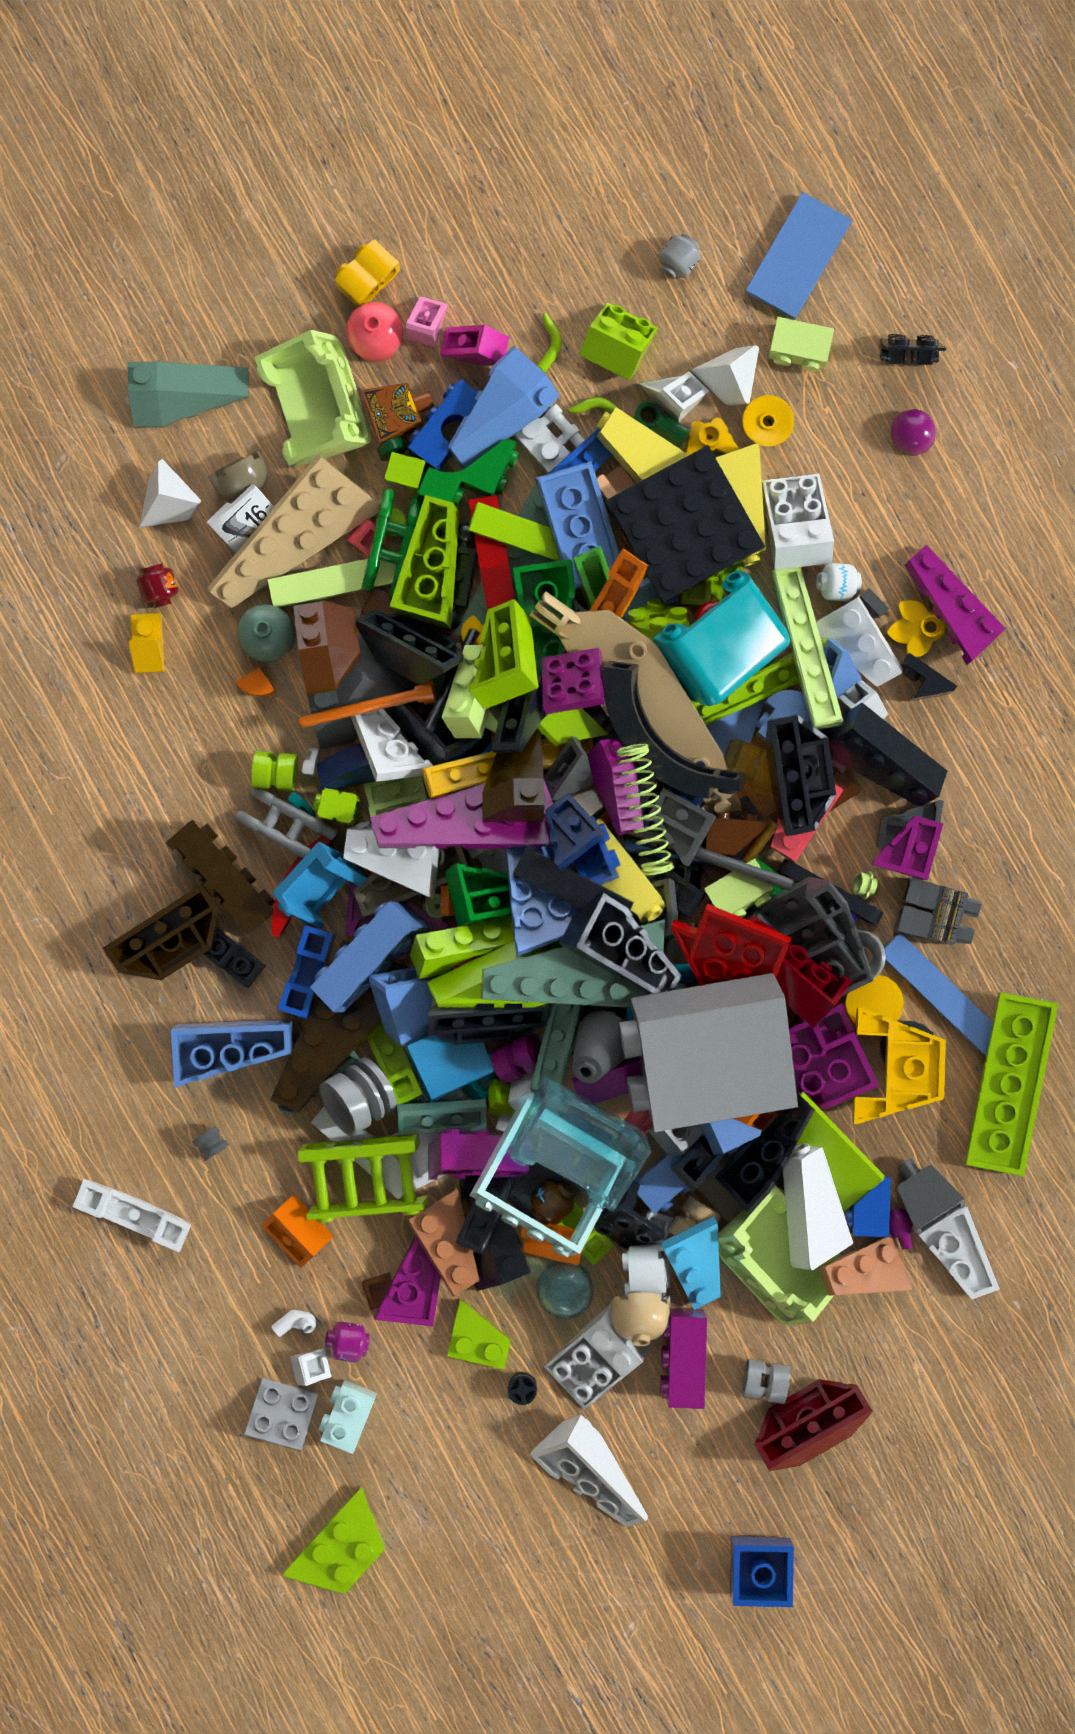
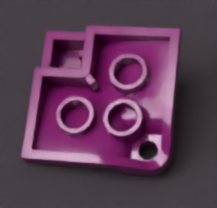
M842 1002L837 1003L815 1028L803 1021L789 1027L796 1092L808 1094L821 1111L879 1086Z

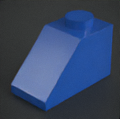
M884 1175V1180L850 1206V1210H846V1223L848 1228H850L849 1232L853 1236L889 1237L891 1178Z

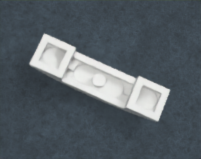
M87 1179L83 1180L73 1207L97 1218L103 1217L152 1238L153 1242L177 1252L181 1251L191 1224L157 1206Z

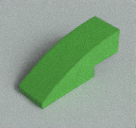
M601 546L573 557L588 611L592 608L610 577L607 575L610 570Z

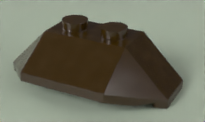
M201 884L104 946L103 950L118 973L162 981L212 948L219 908L205 886Z

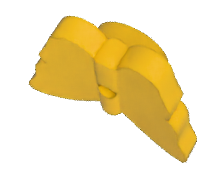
M714 418L711 423L705 424L701 421H694L691 424L686 451L688 455L709 445L713 453L716 450L723 455L738 450V446L734 442L732 435L728 433V427L723 419Z

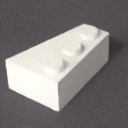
M347 829L344 859L434 900L440 849H436L435 846L379 848L373 831Z

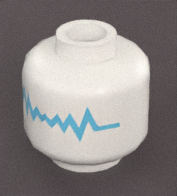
M828 563L823 571L818 573L816 578L817 589L821 590L823 598L829 601L849 602L861 590V574L850 564Z

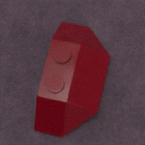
M818 1379L787 1397L784 1404L777 1403L768 1408L754 1445L769 1472L801 1466L851 1437L873 1411L858 1385Z

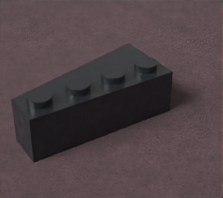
M860 703L842 714L843 723L841 726L823 728L822 733L828 737L832 760L919 807L939 797L948 771L864 703Z

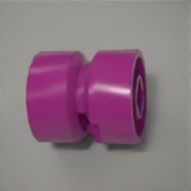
M527 1034L515 1039L513 1043L507 1042L492 1050L491 1060L493 1068L501 1081L511 1083L523 1078L525 1074L531 1075L534 1073L541 1048V1042L533 1034Z

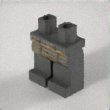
M913 876L909 877L902 903L930 910V913L905 905L901 906L894 932L954 945L955 943L971 944L975 929L960 925L962 916L967 915L978 918L982 903L968 897L966 892L930 883Z

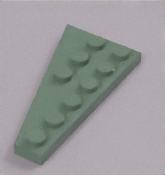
M665 919L640 926L649 934V939L657 949L663 952ZM566 947L482 969L481 999L632 1008L631 998L650 995L645 990L588 961Z

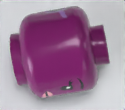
M339 1321L335 1324L333 1330H327L325 1347L330 1348L331 1358L355 1363L360 1360L361 1356H366L370 1335L365 1332L363 1325Z

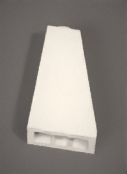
M802 1143L795 1146L783 1168L791 1265L794 1268L812 1271L852 1245L853 1241L823 1148Z

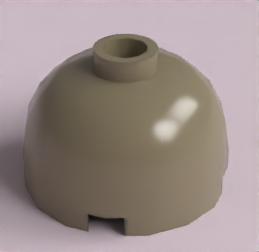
M256 450L246 458L241 457L215 471V474L209 475L208 478L220 496L226 500L235 501L252 484L260 490L266 484L268 474L265 461L259 450Z

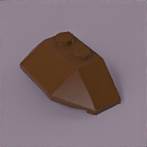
M328 600L293 606L298 652L307 695L337 690L341 680L350 672L361 656L354 608Z

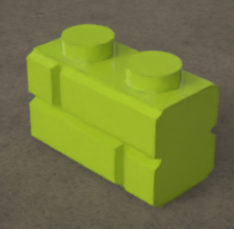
M325 788L322 790V794L317 793L314 811L324 821L336 824L339 822L342 825L352 827L358 823L362 802L356 794L340 793L338 790Z

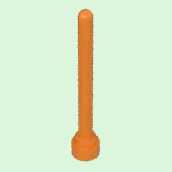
M431 679L421 685L414 686L413 690L301 716L298 719V724L304 728L413 701H418V703L424 702L425 705L435 703L437 698L435 686Z

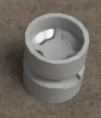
M748 1359L743 1377L742 1397L759 1400L762 1396H765L768 1402L784 1404L789 1388L790 1366L772 1363L768 1367L764 1361ZM762 1375H767L765 1387H760Z

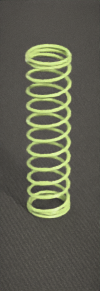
M635 744L620 748L616 751L619 757L640 754L626 760L619 761L620 764L635 761L649 762L640 768L622 772L621 775L651 773L650 776L644 779L626 783L624 786L654 785L643 792L627 795L626 798L656 796L652 801L629 807V810L644 807L658 808L657 811L651 814L632 818L631 821L643 819L661 820L650 827L636 829L634 833L647 830L663 831L662 834L654 838L640 840L636 844L655 841L666 843L660 848L641 852L638 855L644 856L652 853L668 854L667 857L659 861L642 864V873L644 875H656L670 871L674 867L673 863L665 860L671 856V853L662 850L669 842L665 839H659L664 836L666 830L657 827L662 824L664 819L660 816H653L661 810L660 806L652 804L658 800L659 795L648 793L654 790L657 785L654 782L646 781L652 778L654 772L642 770L652 763L649 759L641 758L649 752L648 744Z

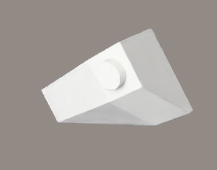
M582 1415L563 1421L530 1453V1456L549 1475L557 1480L563 1477L574 1485V1492L580 1496L584 1493L594 1498L599 1509L624 1526L629 1527L647 1520L648 1515L603 1437Z

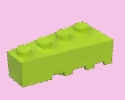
M425 495L390 603V607L397 614L448 629L452 627L459 510L453 502Z

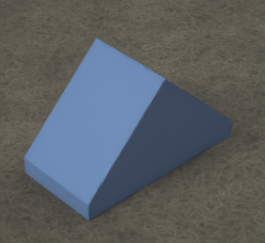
M827 638L824 653L836 697L838 698L862 678L848 652L835 640Z
M735 1119L700 1124L714 1155L726 1153L759 1137L762 1131Z

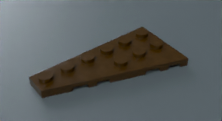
M343 940L340 948L344 945L348 946L350 943ZM390 960L392 962L391 967L386 972L410 967ZM371 987L344 1012H333L317 996L270 1098L271 1102L299 1113L319 1091L320 1084L343 1065L344 1060L382 1022Z

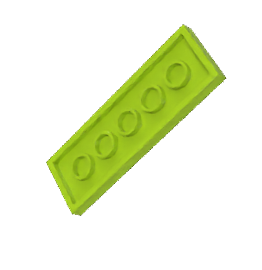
M998 991L964 1162L966 1165L1024 1176L1059 1003Z

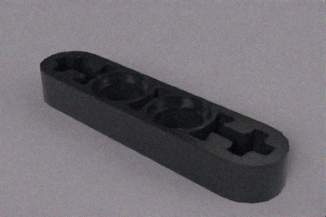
M783 859L777 870L782 876L795 880V883L807 877L823 879L787 859ZM834 885L847 901L851 912L857 914L858 918L874 926L878 925L884 914L882 911Z

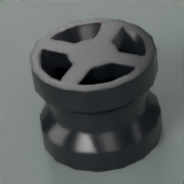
M520 1371L510 1378L508 1382L509 1398L518 1405L529 1404L535 1399L537 1395V1382L532 1374Z

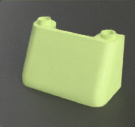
M309 330L255 356L258 377L262 382L276 387L291 438L284 442L282 449L283 457L288 466L300 467L311 463L318 454L325 459L363 447L371 442L370 429L344 347L336 336Z
M774 1185L771 1192L750 1214L743 1210L718 1233L719 1257L778 1321L787 1326L810 1323L817 1318L833 1297L828 1295L819 1267L842 1255L838 1253L812 1271L792 1267L787 1214L785 1213V1192Z

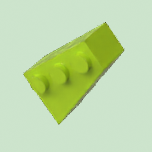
M514 599L488 609L480 640L483 647L480 658H476L474 665L477 672L473 683H470L468 690L485 709L538 689L531 618Z

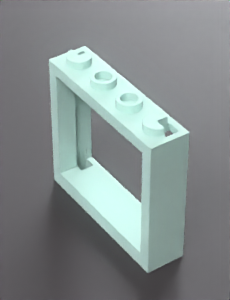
M526 1099L519 1103L470 1196L476 1199L475 1204L489 1212L493 1209L502 1214L501 1219L507 1224L514 1227L520 1225L528 1230L526 1234L539 1242L545 1240L554 1245L552 1249L556 1253L564 1257L573 1256L581 1253L629 1159L533 1101ZM523 1119H526L607 1168L570 1240L485 1191Z

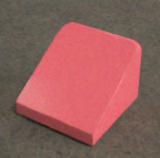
M366 519L346 537V541L366 558H369L376 526ZM387 536L385 537L384 546L390 540Z

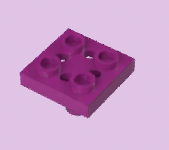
M599 648L542 658L543 709L546 714L604 704L602 653Z

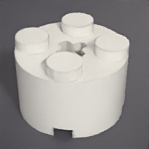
M661 1244L629 1246V1251L623 1253V1270L629 1271L628 1283H625V1299H628V1293L647 1292L661 1295V1301L665 1302L668 1299L670 1303V1296H665V1293H667L666 1288H670L669 1259L667 1255H662L664 1249Z

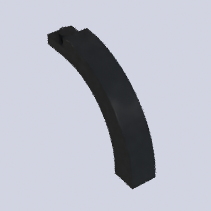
M609 661L603 666L604 698L613 727L625 747L635 744H648L649 752L641 757L652 761L645 768L646 770L654 772L653 776L663 783L679 791L709 799L715 788L723 794H734L736 791L739 792L745 784L746 773L717 769L695 763L674 751L656 733L645 714L640 699L638 687L639 664ZM637 761L641 766L649 763L647 761Z

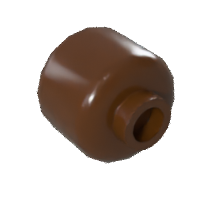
M548 1181L532 1196L531 1212L542 1224L557 1225L574 1209V1200L572 1198L574 1193L564 1182Z

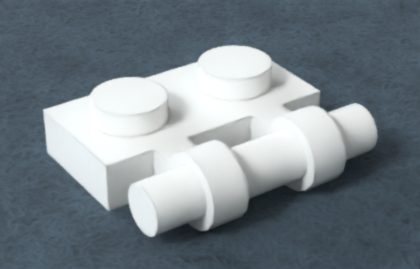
M552 404L545 411L546 414L541 419H535L514 434L515 438L548 474L570 454L564 447L568 442L571 441L577 448L585 441L579 434L580 430L575 424L571 425L562 415L563 411L557 404ZM552 422L563 432L558 438L547 428Z

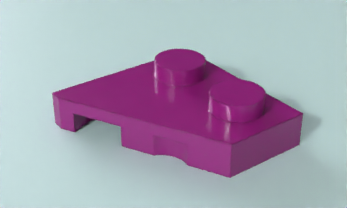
M913 816L873 860L872 865L928 880L943 823Z

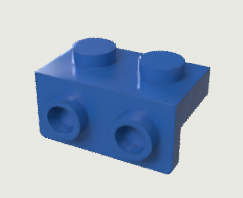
M604 823L599 826L604 830L606 837L574 861L579 874L600 885L619 878L616 867L621 866L615 850L609 851L605 843L610 840Z

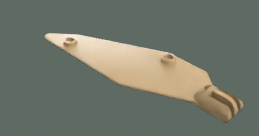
M545 591L542 595L544 601H538L535 606L537 610H532L529 614L530 617L557 635L568 653L599 648L602 653V667L609 661L639 664L638 687L640 699L645 714L656 733L668 746L683 757L695 763L702 761L708 767L727 770L721 750L655 642L610 610L574 612ZM604 698V704H602L601 707L606 713V715L609 717ZM717 788L714 789V793L723 799H728L732 796V794L718 792Z

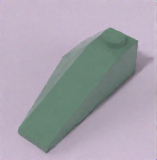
M128 362V395L133 427L163 428L172 425L173 422L198 416V413L213 408L218 409L249 398L248 368L171 362Z

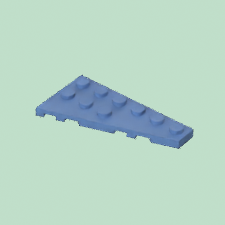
M512 846L510 849H504L516 957L561 940L572 917L581 910L513 874L526 847L530 848V846ZM542 846V849H533L552 860L555 858L553 847ZM569 864L567 866L571 870L575 871L572 864Z

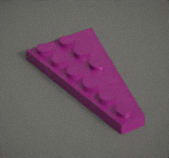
M544 781L545 807L543 822H483L482 792L486 784L483 783L370 817V824L379 848L435 846L436 849H447V846H463V849H510L512 846H530L531 849H542V846L553 847L545 810L553 804V801Z

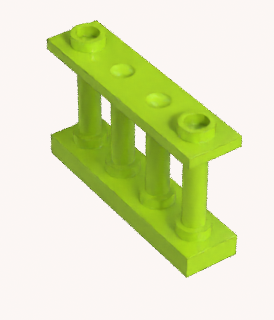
M419 1134L303 1144L298 1150L299 1163L308 1162L312 1166L317 1206H312L306 1214L307 1220L316 1219L317 1223H326L338 1217L403 1212V1215L420 1213V1210L424 1209L428 1200L427 1196L415 1197L410 1158L420 1146ZM395 1154V1157L399 1158L404 1198L386 1199L381 1161L384 1155ZM366 1157V1160L370 1161L375 1201L358 1202L353 1170L355 1158ZM326 1160H337L338 1163H341L346 1203L329 1204L324 1171Z

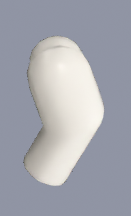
M294 1309L285 1314L271 1327L279 1337L291 1328L304 1330V1333H311L315 1330L316 1319L309 1312Z

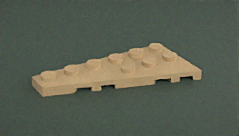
M318 454L208 586L209 592L233 608L268 585L267 579L282 576L362 524L366 519L379 513L380 503Z

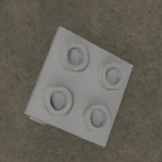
M262 1378L244 1435L302 1451L318 1394Z

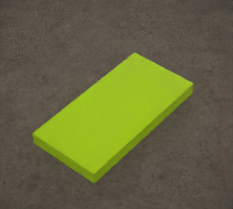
M802 1092L800 1095L815 1111L796 1145L808 1143L809 1146L823 1148L844 1212L881 1183L885 1176L820 1108Z

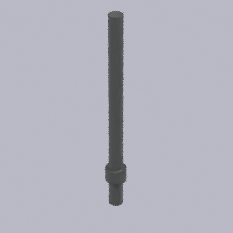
M647 830L626 834L646 840L654 838L663 832L661 830ZM662 836V837L659 838V839H665V840H667V839L665 838V836ZM655 841L646 844L658 848V846H663L666 843ZM668 844V845L665 847V848L674 850V848L672 847L671 844ZM701 847L694 857L791 891L794 886L795 880Z

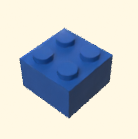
M731 1536L730 1598L733 1606L793 1607L794 1546L791 1539L786 1537Z

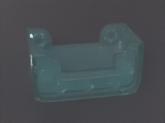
M544 1078L538 1087L509 1147L511 1159L517 1164L526 1167L527 1164L534 1165L535 1162H538L585 1188L586 1193L590 1196L588 1201L599 1209L606 1207L611 1211L615 1210L652 1152L646 1135L636 1126L549 1078Z

